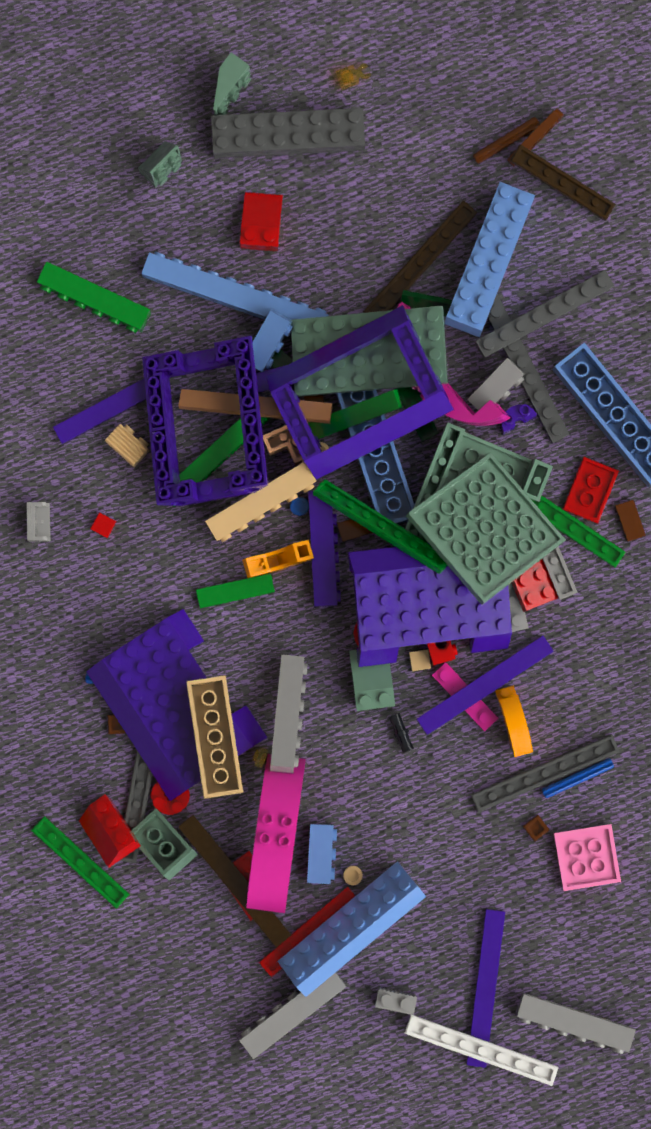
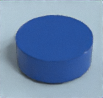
M297 497L291 501L290 510L296 516H303L309 510V503L304 497Z

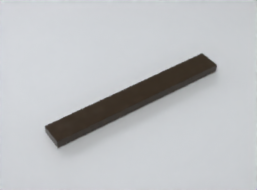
M463 200L368 305L363 313L390 311L402 298L403 290L408 291L478 212Z
M194 815L178 826L276 948L291 936L290 932L273 912L246 908L249 882Z

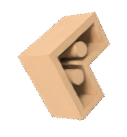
M287 425L263 435V441L270 456L288 449L295 466L304 462Z

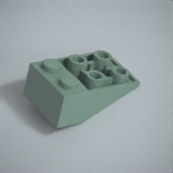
M232 52L219 68L213 107L214 115H226L229 110L227 108L231 102L234 103L238 99L241 88H246L251 81L250 66Z
M164 141L138 167L139 172L155 188L158 185L162 186L168 180L167 176L172 171L176 172L181 167L182 159L179 147Z

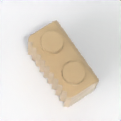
M119 424L105 439V442L135 468L149 452L147 448L149 444L141 437L137 439L133 436L134 431L127 424L124 427Z

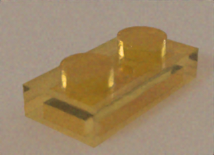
M261 747L260 751H255L252 760L255 762L254 766L263 768L269 752L268 749Z

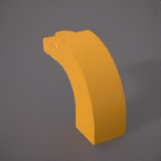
M309 540L269 553L248 557L242 561L247 578L304 563L313 559L314 556Z
M514 685L495 690L514 757L532 753L533 748L527 722Z

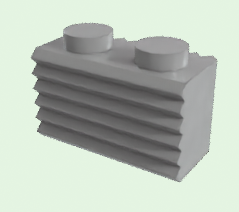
M380 986L377 991L375 1007L414 1015L417 996L415 993L412 995V993L408 994V992L404 993V991L400 992V990L396 991V989L393 991L392 989L389 990V988L385 989V987L381 988Z

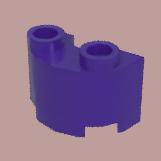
M526 404L510 407L506 411L510 419L502 422L500 426L502 435L513 430L516 426V421L526 423L536 418L538 414Z

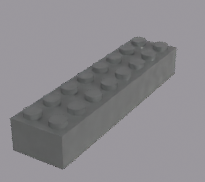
M363 108L211 116L214 158L365 151Z

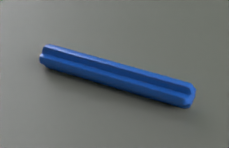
M610 758L543 788L542 793L545 798H549L614 767L613 762Z

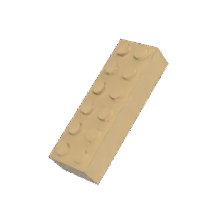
M305 462L271 481L268 483V486L258 492L251 493L206 520L205 523L216 541L221 540V542H224L232 537L230 533L233 531L241 532L249 527L247 525L248 522L254 520L256 523L265 517L263 513L268 510L271 513L282 507L280 503L285 500L287 503L298 497V492L303 491L306 493L314 488L313 483L317 481Z
M226 676L187 681L204 799L243 793Z

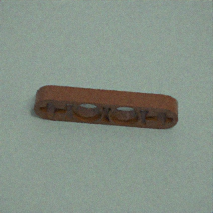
M556 108L521 145L531 151L563 118L564 114ZM513 152V153L509 156V158L507 159V161H508L513 167H515L516 165H514L513 163L510 162V159L512 158V156H513V154H514V152Z

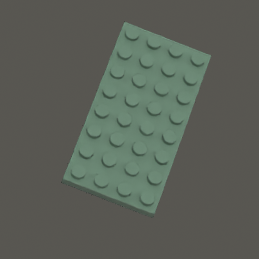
M443 306L405 309L434 373L438 375L441 384H448ZM391 311L291 320V326H293L291 330L293 362ZM392 333L295 383L294 389L297 396L300 397L415 387L418 384Z

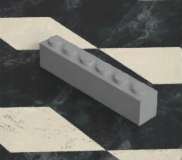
M281 654L270 771L293 773L294 767H298L299 756L295 755L296 748L300 749L301 737H297V731L302 729V718H299V711L303 712L304 700H301V693H305L306 682H303L302 678L303 675H307L308 666L307 663H304V657Z
M335 972L307 997L301 992L297 993V991H294L287 997L288 1001L283 1005L279 1003L271 1009L272 1014L268 1017L263 1015L256 1021L258 1025L252 1029L250 1027L246 1028L241 1033L242 1037L239 1041L250 1056L255 1059L346 988V984L338 973Z
M523 992L515 1014L519 1017V1021L530 1024L532 1021L538 1023L537 1027L549 1030V1027L557 1029L556 1033L567 1036L568 1033L573 1034L575 1039L586 1042V1039L594 1041L593 1045L601 1048L607 1045L613 1047L612 1051L623 1054L624 1051H630L636 1031L633 1027Z

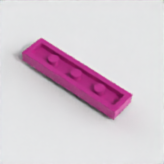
M446 662L432 674L434 679L450 696L467 686ZM482 700L465 710L484 732L499 719Z

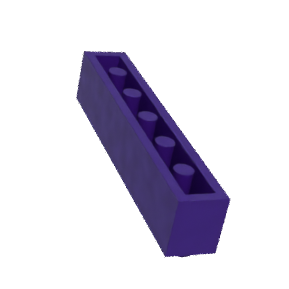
M308 491L311 550L314 556L312 559L314 607L337 606V602L341 601V591L337 590L336 582H340V572L336 571L335 563H339V553L335 552L334 544H338V534L333 531V525H337V516L333 514L332 506L314 496L313 491Z

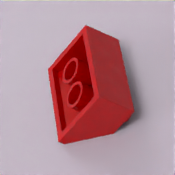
M106 794L90 804L79 820L108 868L141 846L113 801Z

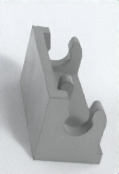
M27 502V541H51L50 503Z

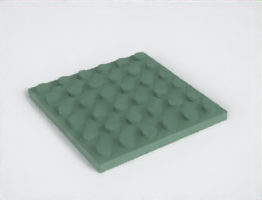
M491 453L406 515L481 605L566 540Z

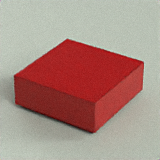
M99 512L91 530L108 538L117 521Z

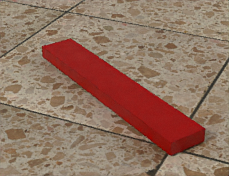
M347 886L293 932L289 938L259 962L261 966L273 977L282 969L277 961L352 900L355 894Z

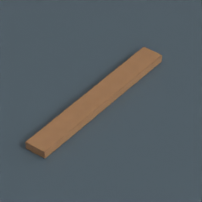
M181 389L179 409L241 415L238 394ZM258 396L261 417L283 419L273 398ZM300 400L299 406L307 421L330 424L332 403Z

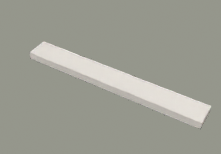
M410 1015L404 1032L407 1035L550 1086L553 1085L559 1068L558 1066L415 1015Z

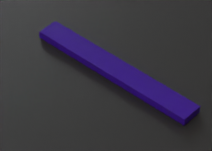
M541 636L417 718L416 721L427 736L554 652L545 637Z
M486 909L470 1031L471 1036L488 1042L490 1041L505 911ZM467 1056L466 1065L486 1068V1062Z

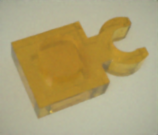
M361 64L356 70L354 65L335 71L341 90L358 85L360 83L359 78L369 79L371 77L370 73H362V70L368 67L367 64Z

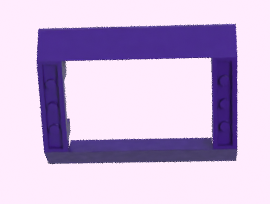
M403 305L266 376L273 399L303 461L316 480L454 410L438 375L434 373ZM393 333L425 400L322 452L317 436H314L299 406L300 400L290 384L293 385Z
M252 336L214 343L215 348L182 354L179 350L142 357L157 505H191L256 493L268 486ZM235 365L245 461L248 471L228 472V477L195 482L192 479L180 481L170 378Z

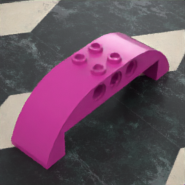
M401 302L397 307L399 308L403 305L405 309H412L403 302ZM449 383L442 384L454 408L453 411L445 414L446 416L474 426H490L510 419L509 415L500 405L492 400H489L475 413ZM419 386L412 387L414 390L421 392Z
M268 754L262 785L246 908L285 913L306 759L299 758L298 767H294L293 773L270 771L272 754Z

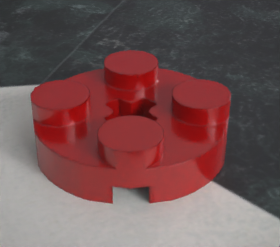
M157 782L152 788L151 799L154 807L159 812L166 815H174L181 812L188 805L190 791L188 789L173 800L167 801L168 797L165 796L163 789Z

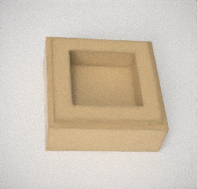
M428 650L409 652L412 672L431 669Z

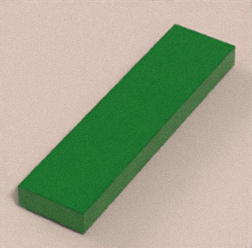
M271 574L197 589L196 593L199 607L202 609L275 593Z

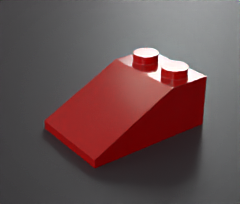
M245 192L240 235L241 249L278 251L283 195Z

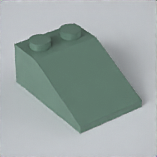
M356 649L349 650L357 711L395 706L390 663L358 667Z
M157 808L131 830L141 845L139 847L140 850L169 881L198 855Z

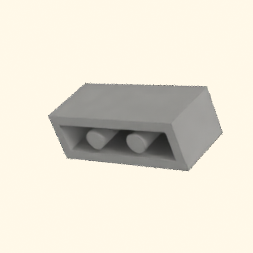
M507 358L467 400L478 410L489 400L496 403L500 399L504 401L511 394L509 390L513 386L517 388L524 381L523 376L525 373Z

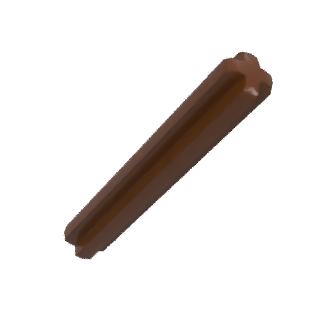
M535 117L531 118L473 154L475 162L477 164L482 163L535 130L540 125L538 119Z

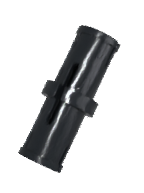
M398 713L388 717L402 752L405 753L414 749L408 735L409 730L405 728L401 714Z

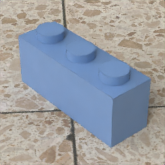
M274 309L270 310L253 340L255 368L261 372L270 369L274 362V359H272L275 352L279 353L284 344L281 341L284 336L288 337L293 328L291 326V319Z
M310 824L307 883L330 884L331 880L335 879V868H331L332 860H336V849L332 848L333 841H337V829H333L334 825Z

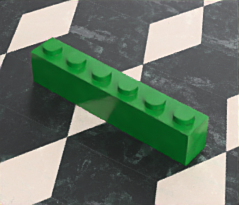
M46 262L37 280L38 285L41 286L40 290L48 294L52 291L58 294L57 297L66 302L69 299L75 302L74 305L84 310L85 307L91 309V313L100 318L104 315L109 318V322L118 326L121 323L126 326L125 329L135 334L137 331L142 333L151 314L150 309L49 262Z

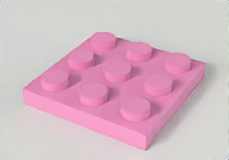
M611 824L553 833L563 891L621 882Z

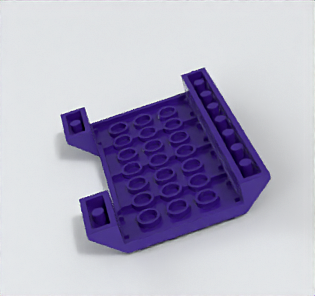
M397 547L348 552L349 570L353 573L359 639V647L356 648L358 667L396 663L399 647L467 638H469L470 653L508 649L512 635L509 586H506L481 605L449 566L441 574H438Z
M184 609L162 620L86 671L170 801L201 781L186 682L207 678L190 653V650L204 642ZM247 706L231 714L238 756L267 738Z

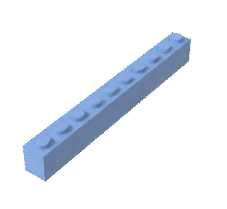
M159 252L148 254L141 273L143 278L264 320L270 310L273 309L291 320L329 316L323 309L316 308L313 310L308 308L309 305L303 302H298L297 304L290 302L291 299L282 295L280 297L273 296L272 292L262 289V291L254 289L255 286L248 283L241 285L236 283L237 280L231 277H226V279L218 277L219 274L210 270L208 273L201 271L199 266L190 264V266L184 265L183 261L176 258L169 260L165 258L164 254Z

